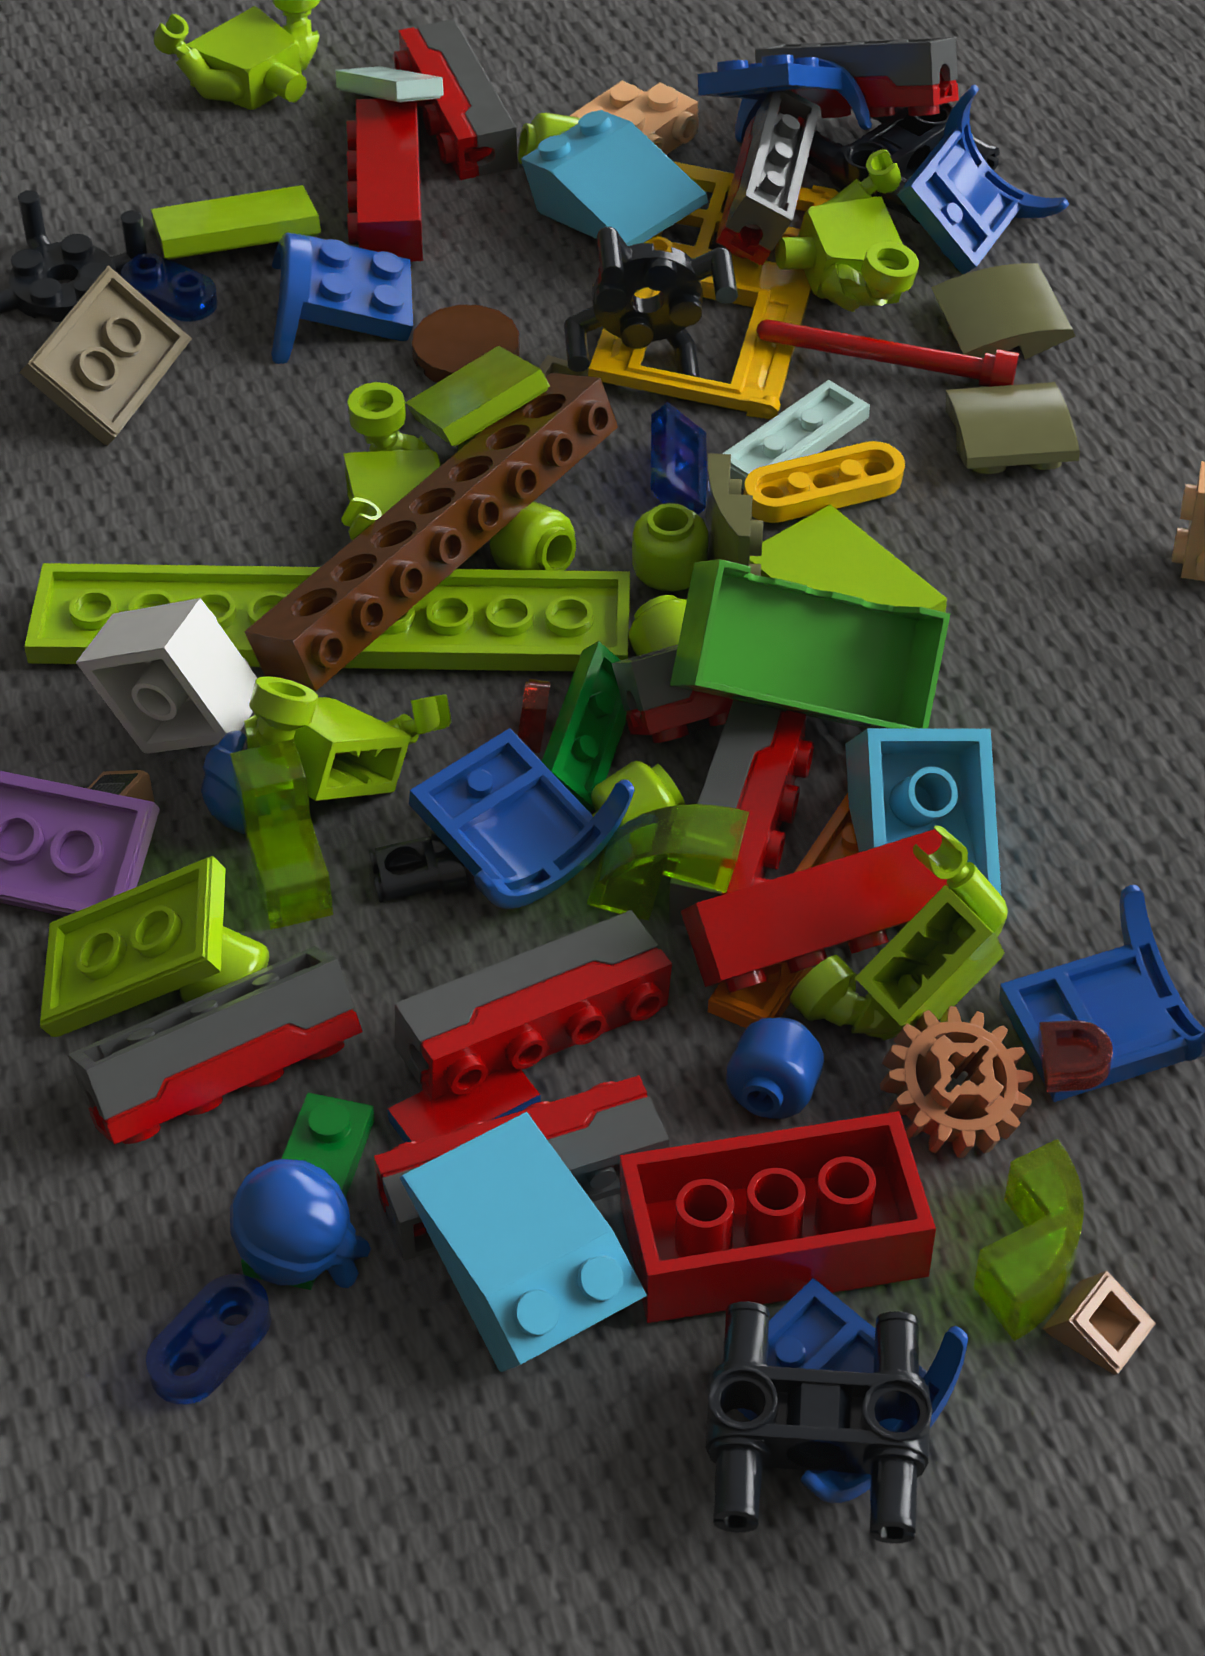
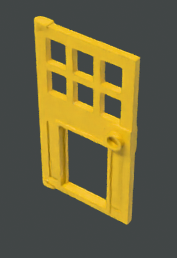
M674 162L700 188L713 193L707 210L697 209L676 222L701 228L696 245L691 246L671 242L661 237L663 231L644 243H653L654 250L672 253L671 247L694 259L712 251L710 247L715 232L719 231L723 216L722 211L729 194L734 173ZM813 185L812 189L801 187L796 209L806 211L811 206L822 205L839 193L835 189ZM788 227L782 237H798L800 229ZM731 254L738 292L737 299L732 303L754 308L731 384L641 366L647 347L641 349L629 348L622 343L621 338L611 334L605 328L602 330L590 363L588 377L601 378L604 383L747 412L746 416L772 419L778 415L780 409V398L795 346L763 341L758 337L756 329L758 324L766 319L802 325L812 290L803 269L781 270L778 268L777 263L765 261L763 266H760L747 258H740ZM711 275L701 280L703 297L716 300ZM643 288L634 295L639 298H651L660 291Z

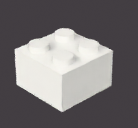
M201 598L112 614L76 661V664L141 751L147 754L218 744L228 732L233 730L240 731L244 726V720L248 719L253 713L249 707V702L257 677L251 670L249 663L241 656L219 625L215 615L207 608Z

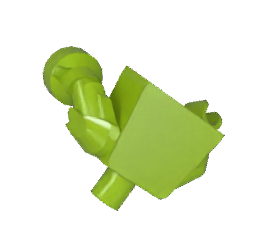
M272 0L275 7L282 10V15L286 16V23L282 27L262 10L253 6L188 44L184 42L189 31L187 22L181 16L172 14L166 23V27L162 23L159 24L154 34V45L162 53L175 54L179 58L176 64L188 78L190 85L206 99L229 101L249 110H254L277 96L289 102H296L305 93L307 81L302 72L309 65L319 41L318 31L312 32L311 20L307 19V16L311 14V10L321 0Z
M878 150L869 156L866 162L869 176L862 182L856 179L834 198L822 205L811 206L807 209L798 237H781L775 248L776 263L779 269H803L814 295L822 299H828L850 312H855V309L861 306H882L898 303L901 294L909 290L913 285L919 268V260L916 254L903 245L882 197L871 196L876 190L882 193H889L896 190L900 185L901 173L897 163L892 162L887 150Z
M373 382L359 386L349 395L347 401L351 427L356 432L364 435L367 444H371L369 447L370 452L343 453L349 504L341 517V521L345 526L350 527L348 533L351 540L355 539L441 466L437 452L430 448L422 436L416 438L413 435L398 431L404 425L406 419L405 399L403 393L396 386L388 383Z
M266 676L255 680L249 702V707L253 711L254 716L244 720L249 758L264 769L275 772L304 794L318 801L394 792L408 746L418 741L419 734L449 727L451 715L447 695L443 694L411 700L414 720L410 716L402 714L385 723L336 699L328 697L318 698V695L312 689L297 682Z
M938 825L933 827L942 836V843L936 852L928 855L915 844L913 853L935 876L940 879H947V885L940 889L858 975L838 955L830 956L815 966L798 983L790 996V1002L807 1020L825 1019L840 1027L843 1024L851 1025V1033H865L872 1037H880L883 1041L897 1037L906 1024L914 1027L925 1011L930 1010L939 1021L949 1006H955L1002 958L1005 952L997 937L1001 933L1007 919L1008 909L1006 902L973 863L967 862L968 851L966 847L945 828ZM857 981L869 992L865 997L859 996V993L856 992Z

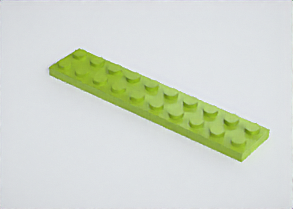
M43 563L24 645L27 661L32 664H76V661L112 614L201 598L207 608L215 615L219 625L241 656L249 663L250 667H261L244 631L320 567ZM456 569L344 668L575 672L582 650L598 641L620 660L628 659L630 571Z

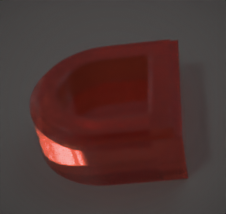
M529 679V682L526 681L518 737L533 753H540L551 682Z
M1080 1020L1039 1022L1038 1040L1047 1092L1087 1090L1098 1086L1108 1077L1112 1064L1113 1045L1103 1029L1093 1023Z

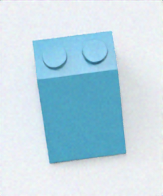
M603 110L593 111L582 116L578 122L579 124L560 135L544 139L539 143L536 150L521 158L537 211L596 239L599 230L609 226L617 230L627 246L644 243L709 202L706 192L631 121Z
M867 728L845 744L849 809L859 852L933 830V827L936 825L942 826L966 847L968 851L967 862L973 863L1001 895L991 729Z
M528 1112L399 1177L500 1372L525 1363L647 1296L614 1231Z

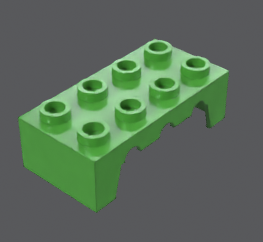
M721 559L694 563L670 686L782 709L783 711L806 714V716L865 729H928L950 619L949 613L924 607L878 604L865 601L863 598L833 591L813 589L807 587V585L778 578L758 576L750 573L751 566Z

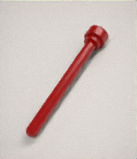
M769 319L761 321L756 329L758 337L763 341L980 380L979 385L985 387L1013 385L1019 353L1000 349H997L996 354L985 353L984 358Z

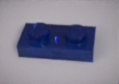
M666 402L651 414L650 490L654 492L663 504H680L699 514L706 509L707 432Z

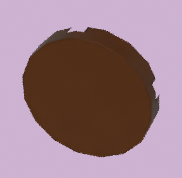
M455 305L439 309L423 318L413 331V360L416 366L419 364V366L424 368V375L436 383L497 346L519 357L520 336L513 320L499 310L482 305Z

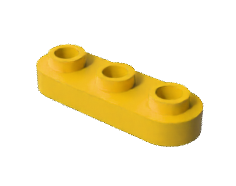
M878 441L863 442L756 468L745 479L743 495H753L752 517L768 523L784 522L812 515L830 504L837 509L892 495L901 486L905 459L899 450L887 443Z

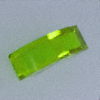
M294 739L230 753L246 839L270 930L334 915L330 876L311 821L306 775Z
M690 804L652 810L628 821L614 833L603 849L587 905L618 914L632 910L638 919L649 920L662 875L726 893L739 854L749 812L718 805Z
M1058 1139L1010 1162L1004 1201L1025 1227L979 1251L973 1288L1014 1341L1031 1332L1055 1309L1069 1285L1075 1265L1084 1217L1083 1193L1076 1168Z

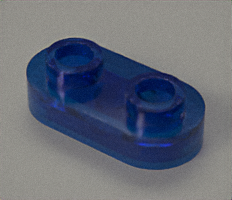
M152 253L140 254L127 262L122 268L121 276L162 313L174 319L198 321L210 316L218 306L216 285L211 278L169 259L167 260L164 257Z
M241 1274L224 1275L212 1280L153 1340L147 1351L146 1366L151 1385L162 1399L174 1404H192L207 1398L266 1336L271 1325V1311L268 1295L264 1287L257 1280ZM240 1314L247 1317L238 1325L232 1326L223 1323L231 1315ZM193 1365L198 1367V1370L190 1375H175V1372L183 1366Z

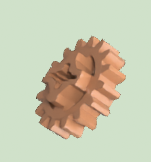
M949 1006L941 1017L940 1022L930 1010L925 1011L914 1027L906 1024L894 1039L896 1045H892L883 1059L882 1064L891 1071L887 1073L880 1083V1088L888 1093H897L898 1096L887 1110L888 1113L899 1111L901 1116L906 1114L910 1118L911 1123L906 1129L909 1139L917 1136L921 1131L929 1134V1151L936 1153L945 1141L952 1142L957 1158H964L973 1148L974 1143L984 1154L988 1153L1000 1141V1137L1006 1140L1021 1124L1018 1118L1031 1105L1032 1100L1021 1092L1033 1081V1073L1025 1070H1016L1015 1066L1025 1054L1023 1047L1006 1049L1001 1042L1005 1038L1008 1029L1004 1025L996 1028L991 1033L983 1029L984 1013L977 1011L967 1023L961 1021L956 1006ZM963 1071L968 1073L961 1086L957 1084L951 1092L945 1091L952 1078L957 1079Z

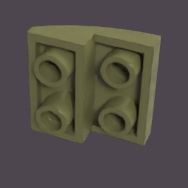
M1018 263L989 267L960 275L931 287L962 354L984 358L985 353L996 354L997 349L1008 351L1018 346L1026 360L1075 337L1074 331L1038 263Z
M1055 382L946 390V412L956 427V451L967 469H973L983 474H995L1005 471L1006 466L1028 465L1034 469L1051 470L1059 468L1062 462L1079 461L1080 449L1074 425L1063 395Z
M708 453L706 526L709 532L708 561L721 559L751 566L750 573L761 576V564H750V556H762L763 520H752L753 495H741L742 479H730L731 454Z

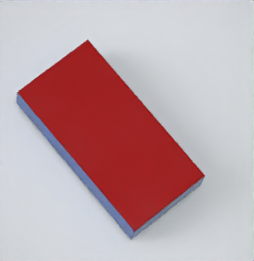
M510 1065L488 1075L479 1087L466 1094L451 1092L432 1101L427 1092L423 1090L387 1108L388 1119L404 1142H421L457 1131L462 1126L471 1122H487L523 1111L526 1107L541 1102V1094L521 1069H516L513 1065Z

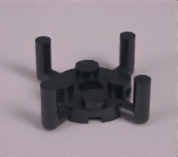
M33 190L21 192L18 195L26 243L30 249L20 250L11 258L10 288L0 291V314L18 308L24 314L34 318L35 313L50 315L52 322H61L108 265L120 276L144 269L148 264V253L142 214L139 211L129 210L121 215L126 252L110 257L104 250L94 246L89 236L83 234H72L65 237L61 242L51 243L46 236L39 194ZM63 279L73 280L65 284H60L59 280Z
M609 226L603 227L597 234L600 267L598 269V277L594 285L592 284L593 306L570 316L564 323L569 369L574 372H582L589 367L590 361L586 333L603 326L608 332L621 338L625 346L632 349H641L647 347L651 342L666 339L674 349L677 373L700 378L695 342L685 328L696 324L702 317L703 290L701 280L712 275L715 297L719 303L730 304L737 299L738 292L731 253L726 248L719 247L691 259L686 253L671 247L672 253L654 250L653 243H639L627 246L616 229ZM643 288L660 291L651 298H639L634 295Z

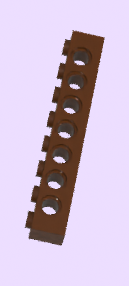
M550 373L546 377L550 385L546 392L485 428L244 631L265 677L270 676L291 680L316 692L512 521L523 508L529 506L616 430L618 424L601 378Z

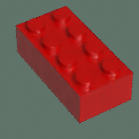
M899 1111L620 1155V1207L635 1272L647 1296L642 1298L647 1323L725 1311L730 1304L749 1301L768 1304L791 1300L813 1278L831 1293L929 1277L936 1227Z

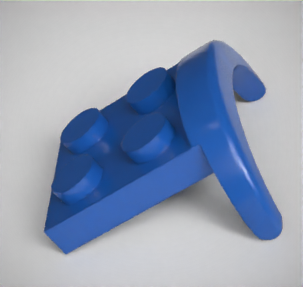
M770 55L762 57V63L748 64L747 60L718 62L717 72L698 74L699 95L742 99L735 125V138L739 143H743L746 128L769 92L803 88L836 90L851 106L860 128L868 130L872 127L867 102L858 83L849 71L829 60L817 57L793 58V55Z
M975 84L962 95L953 107L945 126L943 138L897 194L909 212L919 221L940 247L943 254L950 259L961 274H965L978 266L1014 217L1030 219L1052 216L1062 212L1069 205L1065 197L1045 198L1023 192L1002 179L987 164L974 142L970 128V107L975 94L979 90Z
M295 233L283 234L272 262L274 269H281L278 311L271 352L272 360L275 364L288 362L299 319L393 340L408 341L413 328L410 259L398 257L386 251L376 252L350 246L334 239L324 240Z
M509 728L412 788L409 794V805L473 874L477 889L493 905L502 909H516L529 905L552 893L576 876L597 857L621 824L632 800L634 786L626 779L616 783L605 803L593 817Z
M1137 885L1127 886L1120 894L1119 907L1124 946L1000 984L999 1001L1053 1102L1183 1061H1192L1205 1056V1028L1200 1025L1188 1010L1168 974L1151 929L1144 894Z
M813 1278L769 1320L767 1366L873 1373L875 1328L816 1279ZM957 1326L951 1327L944 1334L940 1348L928 1371L919 1365V1376L925 1380L930 1391L933 1410L930 1428L947 1404L964 1363L968 1336ZM737 1409L750 1421L759 1417L751 1410ZM894 1418L884 1419L879 1422L886 1430L896 1433L906 1432L911 1429L904 1421ZM807 1470L801 1478V1482L819 1499L828 1503H843L857 1498L870 1489L871 1481L869 1474L843 1473L833 1470Z

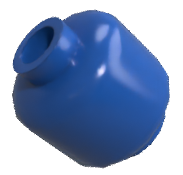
M762 1018L751 1023L740 1036L727 1065L726 1083L731 1095L743 1108L751 1113L769 1119L789 1118L799 1114L809 1103L823 1071L824 1053L819 1041L798 1021L789 1018Z

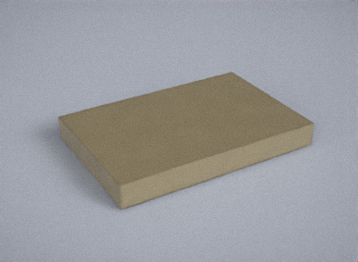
M108 265L19 373L101 443L109 445L192 338Z

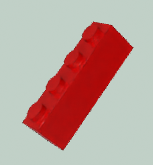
M381 98L356 99V120H347V197L349 213H347L349 245L359 244V248L376 252H390L398 257L410 259V262L423 261L417 101L395 102Z
M933 829L704 900L682 910L683 921L705 987L725 981L729 993L766 982L767 978L764 968L787 961L790 973H795L817 966L820 962L827 959L825 949L847 942L851 954L888 943L887 929L908 923L944 885H947V879H940L935 876L913 853V847L916 844L926 854H933L939 849L942 843V836Z

